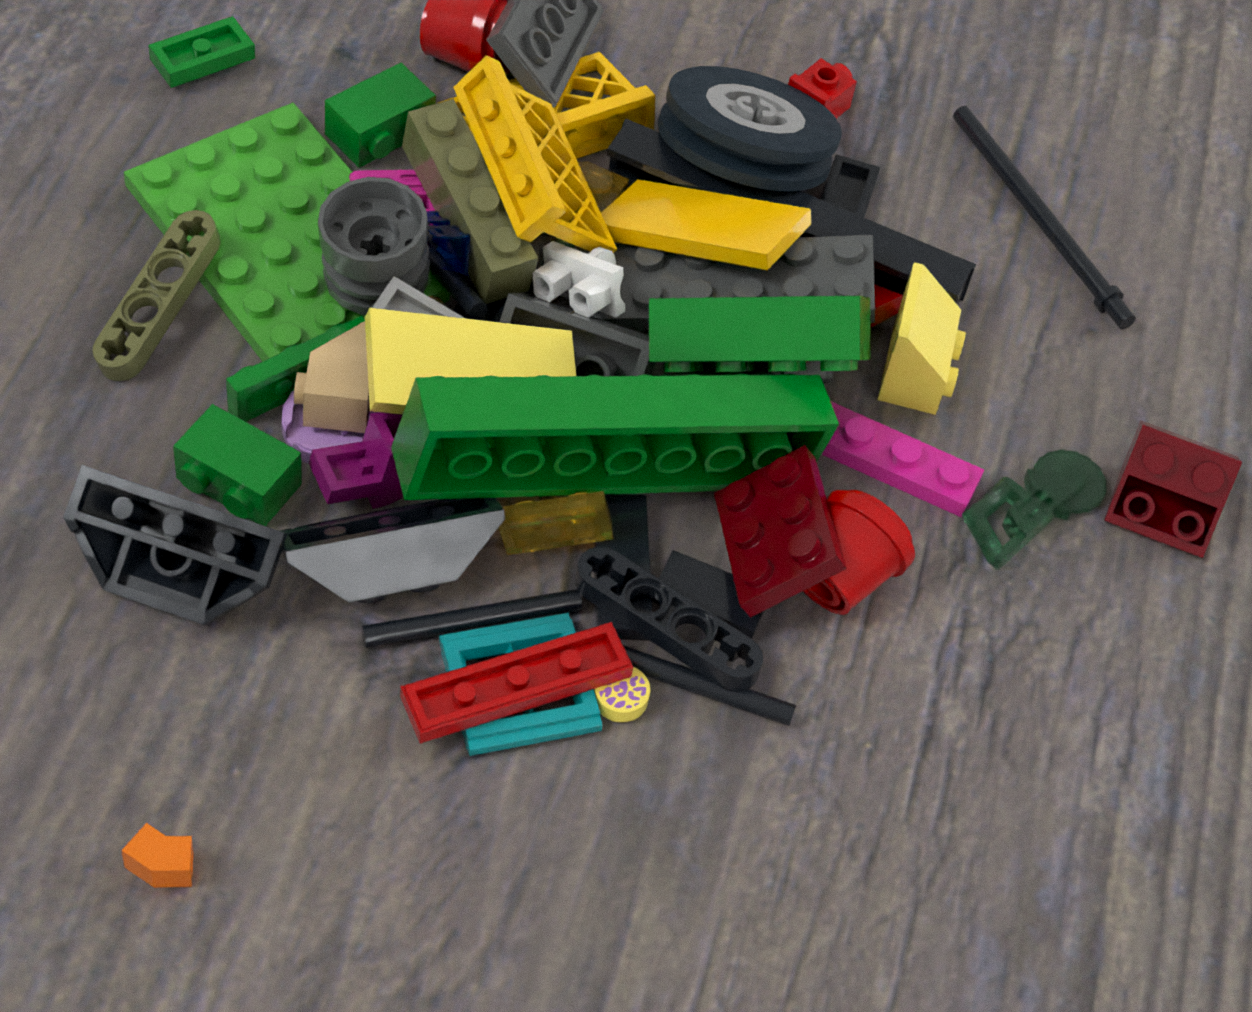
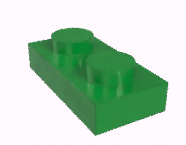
M233 16L148 45L149 59L170 88L255 59V44Z

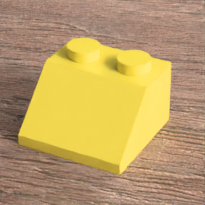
M913 263L893 326L877 400L936 415L942 396L952 397L959 369L950 366L951 360H959L966 332L957 330L961 309L923 264Z

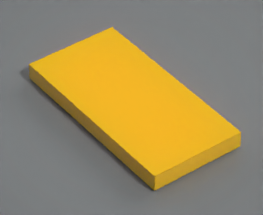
M639 179L601 212L615 243L766 271L811 225L810 208Z

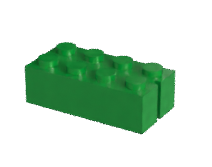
M869 297L649 298V362H664V372L704 371V361H716V372L755 371V361H768V371H806V361H820V371L858 370V360H870Z

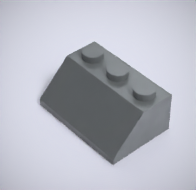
M523 292L508 294L500 323L572 331L576 376L652 375L656 362H649V335L593 316L587 318L575 313L570 308L544 301Z

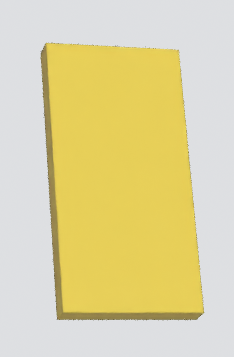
M369 308L365 316L370 411L403 414L416 377H484L490 375L497 377L576 376L572 331L377 308Z

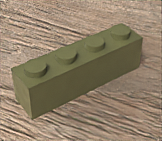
M454 99L409 111L402 148L480 298L486 304L507 298L509 293L529 291L538 256L530 242L517 237L479 146Z

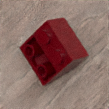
M1140 421L1119 473L1104 521L1203 558L1238 475L1242 461L1238 456Z

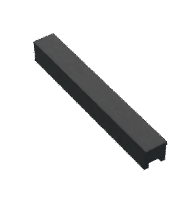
M629 119L624 120L621 130L607 148V156H610L608 170L604 174L603 182L625 191L639 179L810 208L811 225L799 238L873 235L874 285L904 295L912 266L915 262L923 264L957 305L966 296L976 264L804 192L760 189L716 176L677 154L664 141L659 132Z

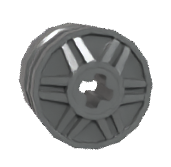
M366 177L346 182L328 195L320 207L318 231L322 249L323 276L329 294L342 307L358 314L366 315L369 308L374 306L393 276L423 293L428 286L430 261L429 247L427 245L428 217L422 199L407 185L389 178Z

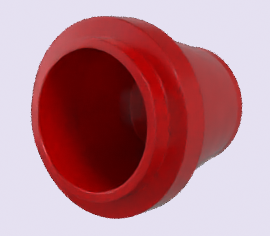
M428 0L420 23L422 51L427 56H432L468 72L485 56H489L499 61L505 74H509L510 70L486 41L509 0Z
M834 490L826 497L847 569L803 591L815 603L839 615L848 614L852 608L890 577L903 575L915 559L912 535L903 520L885 503L859 490Z

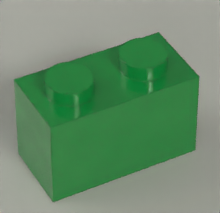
M401 62L326 99L325 135L360 168L376 159L384 158L391 151L401 147L408 112L436 104V95Z
M211 404L173 446L176 478L179 479L183 486L193 493H204L220 502L234 516L242 519L248 518L263 526H266L302 485L300 451L214 404Z

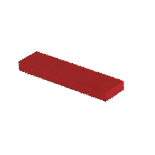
M612 622L403 685L400 687V698L421 744L630 678L633 665Z

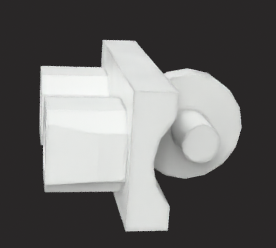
M554 241L543 247L544 265L533 272L534 294L537 298L551 302L559 296L569 299L570 306L575 313L587 318L598 311L615 318L625 312V303L620 295V286L624 276L623 267L616 265L615 255L612 251L597 247L589 254Z

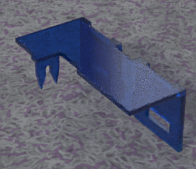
M426 211L428 233L432 235V241L447 253H452L457 257L442 260L447 263H453V265L444 267L442 270L457 271L468 276L471 235L463 233L457 225H450V220L441 217L438 211Z

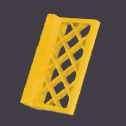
M597 52L579 59L556 107H554V111L577 159L607 149L621 130L625 119L654 130L656 95L647 85L635 88L601 52ZM597 70L602 78L596 79L579 75ZM516 78L508 80L510 84L524 90ZM572 89L593 92L594 95L592 98L571 94ZM604 94L610 95V97L602 99ZM457 96L447 99H454L460 112H464ZM564 107L571 108L570 110L562 112ZM463 116V118L465 119V121H466V123H467V125H468L470 131L472 132V130H471V128H470V125H469V123H468V121H467L466 116Z
M485 56L453 88L517 237L531 243L542 232H545L590 252L597 247H601L614 253L617 251L616 245L552 104L510 84L501 63L489 56Z

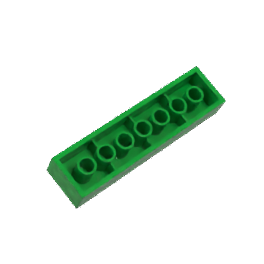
M820 375L432 376L415 378L391 449L404 500L719 491L732 482L740 480L804 445L811 451L817 462L839 426V422Z

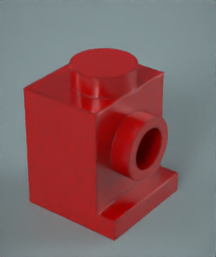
M820 58L800 75L793 74L789 78L788 85L820 102L837 119L850 108L857 81L853 79L850 70L841 63L831 65Z

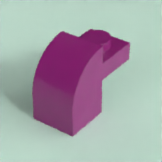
M371 413L362 442L312 450L308 464L327 504L368 498L372 508L375 509L403 498L391 449L403 414Z

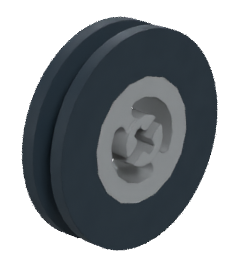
M720 66L691 67L674 74L666 92L667 102L662 106L658 118V130L661 137L677 154L687 161L721 178L750 187L774 191H801L822 184L828 177L832 166V155L838 149L842 137V129L836 117L825 106L806 93L761 74Z

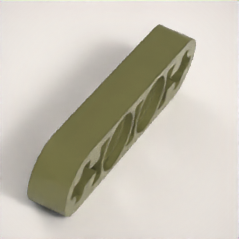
M199 210L186 211L172 222L95 340L93 357L106 378L113 381H125L135 377L143 369L217 253L221 244L220 235L215 221L208 213ZM201 231H204L205 235L203 237L199 236ZM187 236H194L188 243ZM169 267H180L184 270L182 276L174 282L163 283L157 280L159 274ZM153 306L158 309L157 315L148 322L138 323L132 320L133 314L142 307ZM126 348L128 354L126 356L120 355ZM112 353L118 354V355L114 358V360L111 361L110 355H111Z

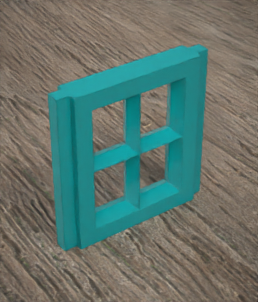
M569 613L439 635V644L445 670L449 672L465 667V661L508 654L576 633ZM594 690L573 695L575 705L534 712L532 708L522 711L523 715L497 719L462 730L469 756L602 731L603 724Z

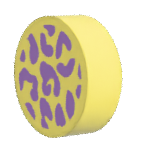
M633 667L630 678L595 688L594 693L600 714L614 722H630L639 718L645 712L650 696V683L643 672Z

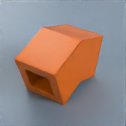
M146 823L121 850L124 868L153 888L192 887L194 859L192 836H165Z

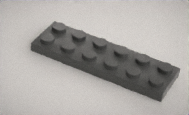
M873 235L798 238L767 271L626 244L616 245L617 251L613 253L616 265L623 267L624 273L620 286V295L625 303V312L616 318L600 311L592 315L593 317L634 331H649V298L864 296L870 298V323H875ZM578 247V251L586 254L590 253V251Z

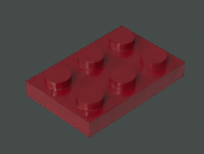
M806 445L785 456L779 457L772 463L740 480L732 482L714 493L739 604L750 618L847 569L817 462Z

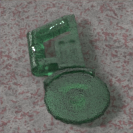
M1064 449L1053 452L1049 451L1044 456L1039 457L1033 469H1027L1024 476L1026 490L1011 478L1002 477L962 513L963 520L991 566L997 570L1002 568L1055 517L1068 520L1071 513L1090 512L1100 505L1107 493V480L1101 468L1091 458L1079 454L1077 451H1066ZM1007 501L1012 506L1007 511L1002 527L1010 540L1002 546L987 518Z

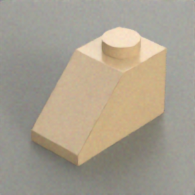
M365 321L311 351L307 373L297 372L294 404L303 405V426L365 433L370 410Z

